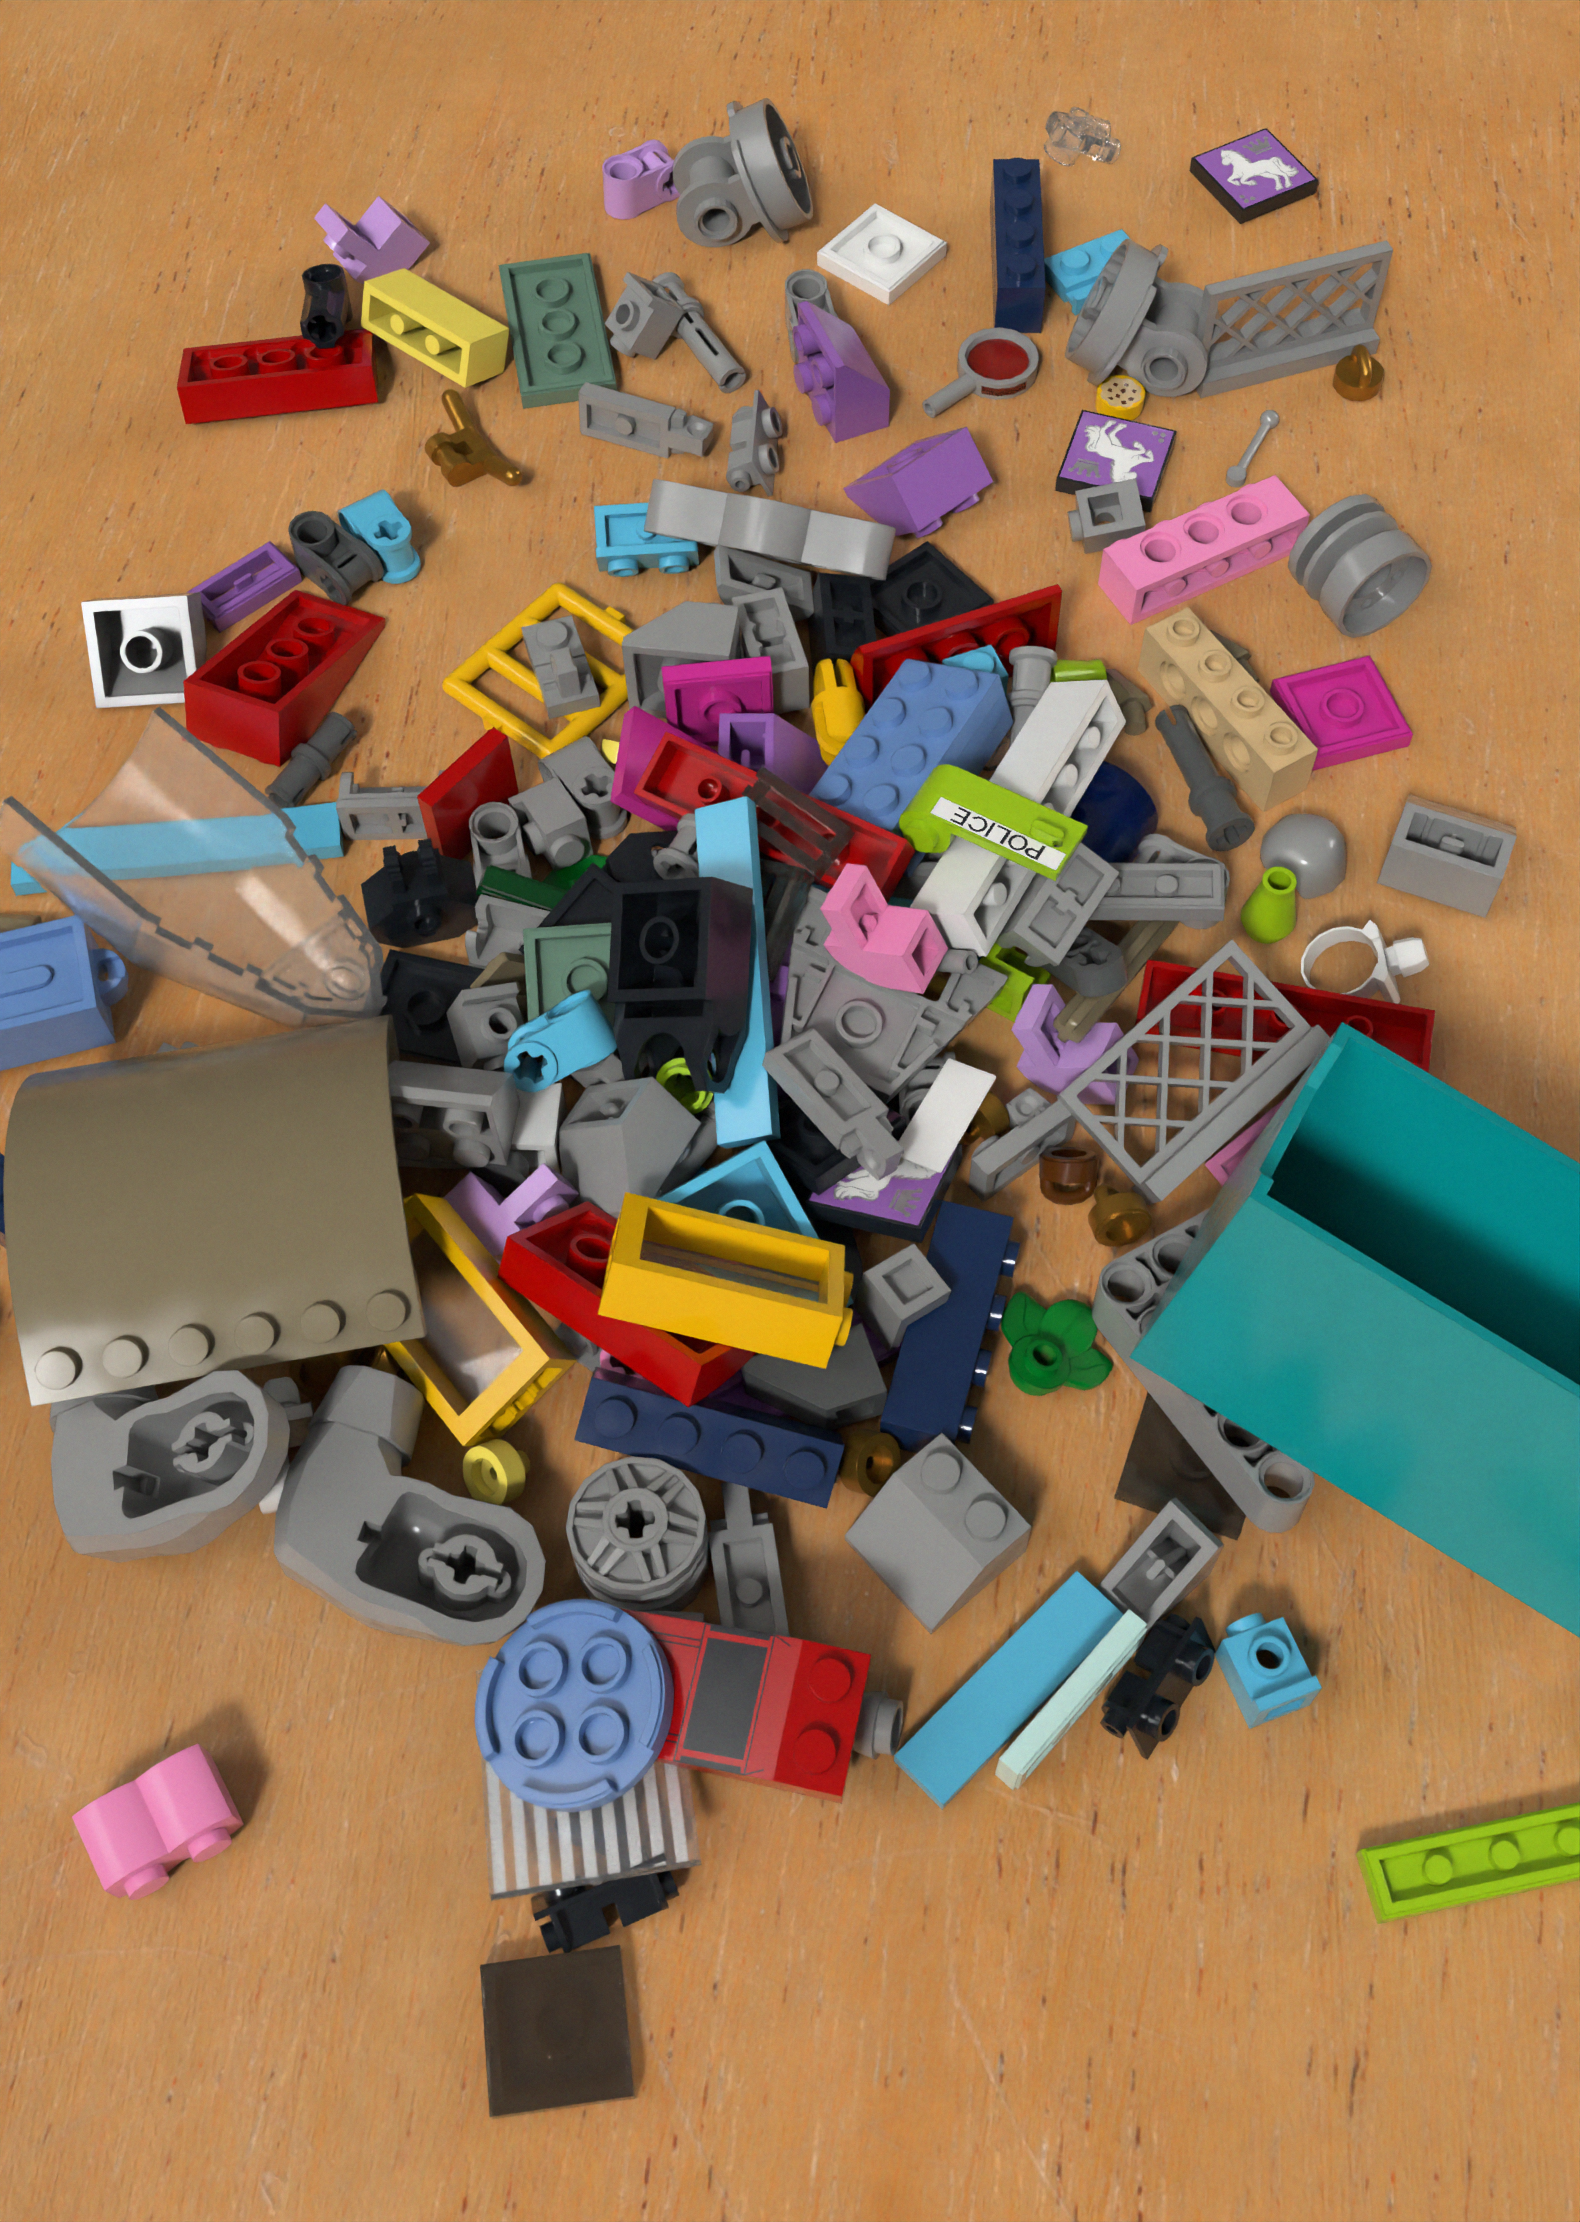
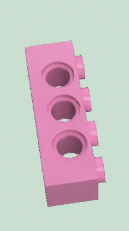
M1276 475L1271 476L1258 483L1245 485L1237 492L1216 501L1203 503L1195 510L1172 520L1161 521L1151 529L1127 539L1117 540L1109 547L1104 548L1098 585L1128 623L1132 625L1289 556L1299 535L1307 527L1310 514Z

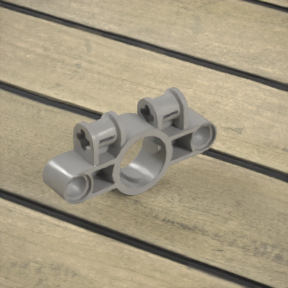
M653 479L643 531L685 541H697L699 544L717 547L719 544L758 557L885 581L896 528L880 523L815 511L774 500Z

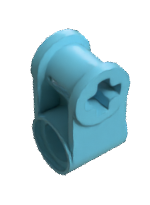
M384 489L338 510L337 514L341 527L354 538L366 543L378 557L384 570V576L381 578L384 582L401 584L417 576L421 569V561L418 553L410 544L412 538L411 525Z
M582 990L570 995L551 1010L520 1025L513 1031L508 1042V1052L504 1059V1072L513 1073L517 1089L524 1092L544 1090L575 1071L600 1062L617 1049L614 1027L590 990ZM527 1051L530 1057L523 1059L522 1053ZM543 1055V1061L538 1063L535 1057Z

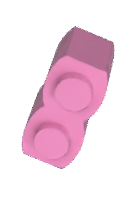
M199 1744L188 1747L166 1758L147 1770L136 1780L104 1794L72 1816L104 1891L118 1898L128 1895L130 1900L143 1898L164 1886L169 1880L167 1872L181 1861L191 1857L193 1862H202L221 1853L232 1843L230 1835L244 1825L211 1754Z

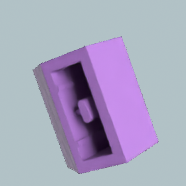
M808 301L798 303V326L793 327V339L798 351L799 363L794 365L793 373L800 393H807L812 401V409L817 423L820 426L825 425L835 443L889 427L890 389L853 327Z
M719 714L718 755L807 795L811 793L828 769V765L821 757L820 746L817 740L776 714Z

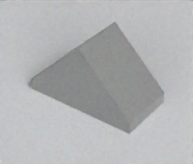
M718 544L714 550L716 586L724 605H731L732 597L782 587L793 621L796 622L811 617L814 612L810 572Z
M1175 1497L1168 1502L1096 1589L1123 1614L1130 1609L1146 1622L1147 1634L1153 1629L1157 1620H1162L1211 1574L1224 1544Z

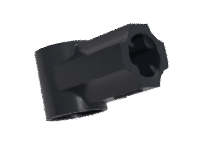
M321 264L308 268L302 274L305 298L300 320L303 339L310 340L318 349L335 347V342L344 335L345 325L353 318L343 268L335 264Z

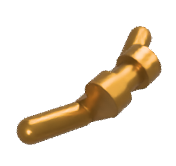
M454 389L445 390L441 400L456 432L451 435L440 432L431 436L425 444V453L435 465L441 466V473L448 483L453 487H460L483 475L489 474L509 486L520 484L522 481L521 470L499 458L475 428L458 391Z

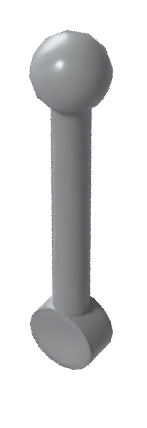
M1266 410L1261 414V426L1238 465L1232 466L1227 470L1226 483L1229 486L1236 488L1244 485L1247 475L1246 469L1269 429L1275 428L1279 423V415L1274 410Z

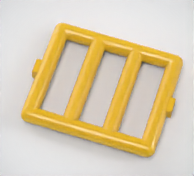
M559 582L552 584L446 676L442 682V688L446 694L482 718L484 729L488 731L495 727L540 759L584 736H588L628 699L625 673L621 676L585 652L595 684L605 690L599 696L600 707L562 716L570 723L550 740L470 685L490 667L544 704L534 672L506 654V652L523 638L521 627L541 623L559 606L621 647L623 637L635 631L626 625L625 615L611 606L603 610L565 584Z

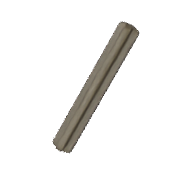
M1138 920L1117 945L1123 954L1129 978L1128 982L1121 989L1104 996L1086 997L1076 993L1054 1018L1053 1026L1059 1032L1057 1038L1064 1043H1067L1068 1040L1080 1043L1145 966L1147 959H1150L1174 931L1179 921Z

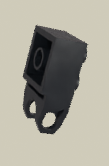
M712 876L613 883L607 1002L615 1003L614 1037L625 1081L642 1078L639 1063L644 1051L646 1052L650 1067L647 1078L653 1077L656 1079L661 1067L671 1061L678 1048L682 1046L685 1063L690 1071L695 1090L713 1094H725L746 1035L752 888ZM711 1051L715 1056L716 1071L712 1080L707 1071V1061Z

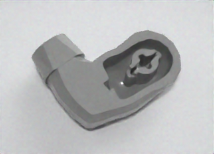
M356 1365L340 1368L307 1427L309 1430L307 1437L289 1466L277 1507L274 1554L285 1575L323 1597L362 1624L396 1635L456 1646L490 1645L518 1629L526 1622V1616L531 1614L543 1591L546 1560L533 1525L509 1507L451 1495L430 1483L402 1476L401 1467L408 1466L412 1458L425 1405L423 1394L410 1383L383 1371Z
M238 1370L213 1371L171 1396L159 1400L155 1385L51 1403L49 1423L54 1432L51 1457L53 1496L56 1513L66 1540L72 1550L79 1554L117 1563L153 1556L191 1553L209 1544L231 1524L251 1511L272 1489L288 1454L290 1427L284 1408L267 1391Z

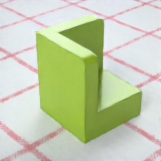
M994 943L987 957L982 956L978 963L1008 976L1001 993L986 1008L1015 1023L1016 1016L1021 1010L1032 985L1048 984L1052 974L1041 966L1033 967L1027 965L1024 962L1027 956L1016 951L1015 946L1012 948H1002L997 943Z

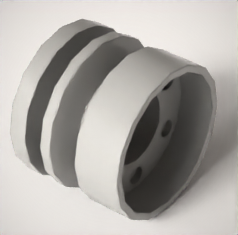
M1367 494L1349 496L1332 504L1314 518L1299 535L1290 552L1288 569L1292 577L1299 585L1304 586L1311 599L1319 601L1323 613L1343 635L1351 638L1370 635L1386 627L1402 615L1419 597L1429 580L1432 568L1429 556L1408 533L1399 530L1396 520L1385 512L1384 507L1376 498Z
M631 1456L606 1463L583 1480L569 1504L566 1533L582 1588L591 1600L601 1601L617 1608L628 1610L680 1612L696 1599L708 1578L711 1549L707 1533L706 1515L699 1491L681 1470L660 1459ZM644 1522L643 1537L630 1538L629 1534L632 1533L633 1529L632 1524Z

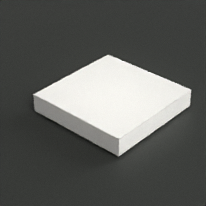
M875 203L817 252V265L881 302L890 305L946 256L947 242Z

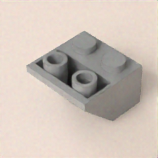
M1409 794L1377 883L1485 918L1503 880L1517 837L1516 827Z
M396 1060L389 1065L392 1115L398 1156L413 1161L425 1160L428 1157L453 1159L469 1167H484L487 1164L507 1165L520 1107L513 1073Z
M653 1077L587 1086L558 1130L562 1175L579 1193L569 1204V1209L589 1201L618 1220L625 1192L657 1199L661 1195L659 1189L670 1171L678 1166L688 1155L691 1148L689 1142L701 1123Z

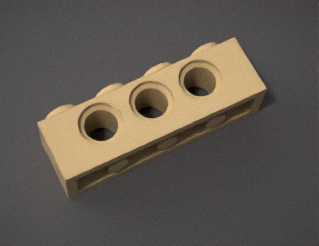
M1187 607L1145 628L1138 671L1169 706L1181 705L1187 709L1189 718L1203 745L1261 811L1265 812L1306 790L1318 748L1191 609Z

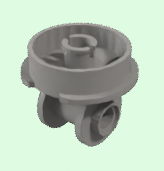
M764 98L746 107H743L737 101H733L727 104L730 135L724 138L707 136L695 139L686 144L674 159L673 181L680 194L676 206L678 226L686 238L698 245L723 247L740 240L753 224L761 221L765 230L777 243L788 240L787 229L812 219L813 216L809 185L799 154L782 116L770 99Z
M1125 239L1113 252L1096 279L1075 321L1065 350L1066 359L1090 371L1087 379L1089 383L1095 386L1101 384L1116 365L1127 370L1129 377L1138 380L1146 392L1162 397H1176L1187 394L1202 382L1208 365V356L1203 343L1196 337L1204 291L1187 283H1168L1155 276L1167 257V247L1159 244L1150 251L1130 239Z

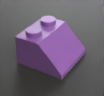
M964 427L915 441L843 489L847 497L875 521L896 528L895 536L914 532L916 538H920L942 526L943 522L940 517L950 510L953 513H958L978 502L980 498L977 492L991 484L993 480L968 428Z

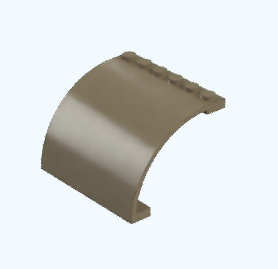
M392 1014L35 1073L24 1080L16 1093L8 1122L4 1154L3 1191L8 1274L31 1407L206 1376L213 1371L241 1370L426 1336L427 1331L406 1223L393 1125L389 1065L394 1060L400 1061Z

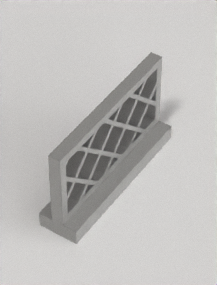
M1388 241L1205 285L1196 337L1203 343L1208 356L1205 376L1198 387L1195 388L1200 398L1337 364L1345 356L1351 355L1352 349L1358 344L1365 346L1369 355L1376 354L1380 338L1373 329L1393 253V249ZM1373 263L1372 267L1356 282L1350 279L1360 267ZM1331 274L1311 294L1305 290L1318 276ZM1342 284L1348 288L1329 307L1323 304ZM1286 286L1267 305L1260 301L1273 287ZM1297 295L1303 299L1285 318L1278 314ZM1237 296L1240 297L1222 316L1217 314L1219 301ZM1359 298L1363 300L1361 309L1360 307L1347 310ZM1252 307L1259 311L1240 330L1234 326ZM1315 309L1321 313L1317 318L1303 321ZM1270 321L1277 325L1274 329L1259 332ZM1225 332L1232 336L1228 341L1214 344Z
M1231 939L1056 1098L1135 1184L1132 1189L1136 1194L1142 1196L1146 1205H1151L1167 1197L1315 1060L1330 1037L1319 1024L1311 1027ZM1226 960L1243 976V999L1213 997V972ZM1202 983V996L1188 995ZM1254 990L1263 1000H1254ZM1177 1004L1201 1005L1200 1038L1170 1036V1011ZM1212 1006L1242 1008L1241 1040L1211 1038ZM1253 1010H1273L1290 1029L1275 1043L1253 1041ZM1160 1021L1159 1035L1145 1034ZM1134 1043L1159 1044L1158 1077L1126 1075L1127 1049ZM1169 1045L1200 1047L1199 1079L1168 1078ZM1211 1048L1241 1049L1240 1075L1233 1082L1210 1080ZM1252 1050L1265 1051L1252 1063ZM1117 1059L1116 1074L1102 1073ZM1092 1081L1116 1083L1115 1116L1093 1115L1077 1095ZM1126 1084L1157 1086L1156 1119L1125 1117ZM1168 1086L1199 1088L1198 1114L1190 1121L1167 1120ZM1209 1089L1223 1090L1209 1103ZM1102 1124L1114 1125V1137ZM1125 1126L1156 1127L1155 1153L1141 1166L1124 1150ZM1166 1128L1180 1129L1166 1142Z

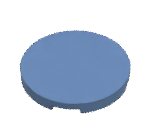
M589 1599L564 1600L549 1604L526 1616L527 1622L509 1637L496 1657H489L480 1678L476 1694L475 1730L483 1759L489 1762L501 1782L518 1798L547 1810L580 1812L601 1807L619 1798L634 1787L652 1767L662 1750L670 1729L674 1705V1687L669 1663L662 1647L653 1634L640 1621L623 1610L601 1601Z

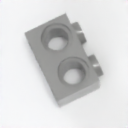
M782 587L732 597L731 605L739 606L741 658L770 656L774 714L809 708V665Z

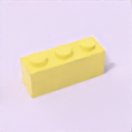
M405 268L364 281L361 326L465 388L504 373L509 335L508 327Z

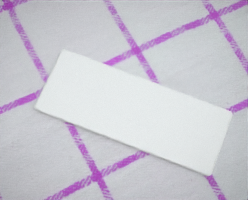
M948 1059L898 1141L904 1148L901 1158L941 1173L995 1081L996 1076L953 1059Z

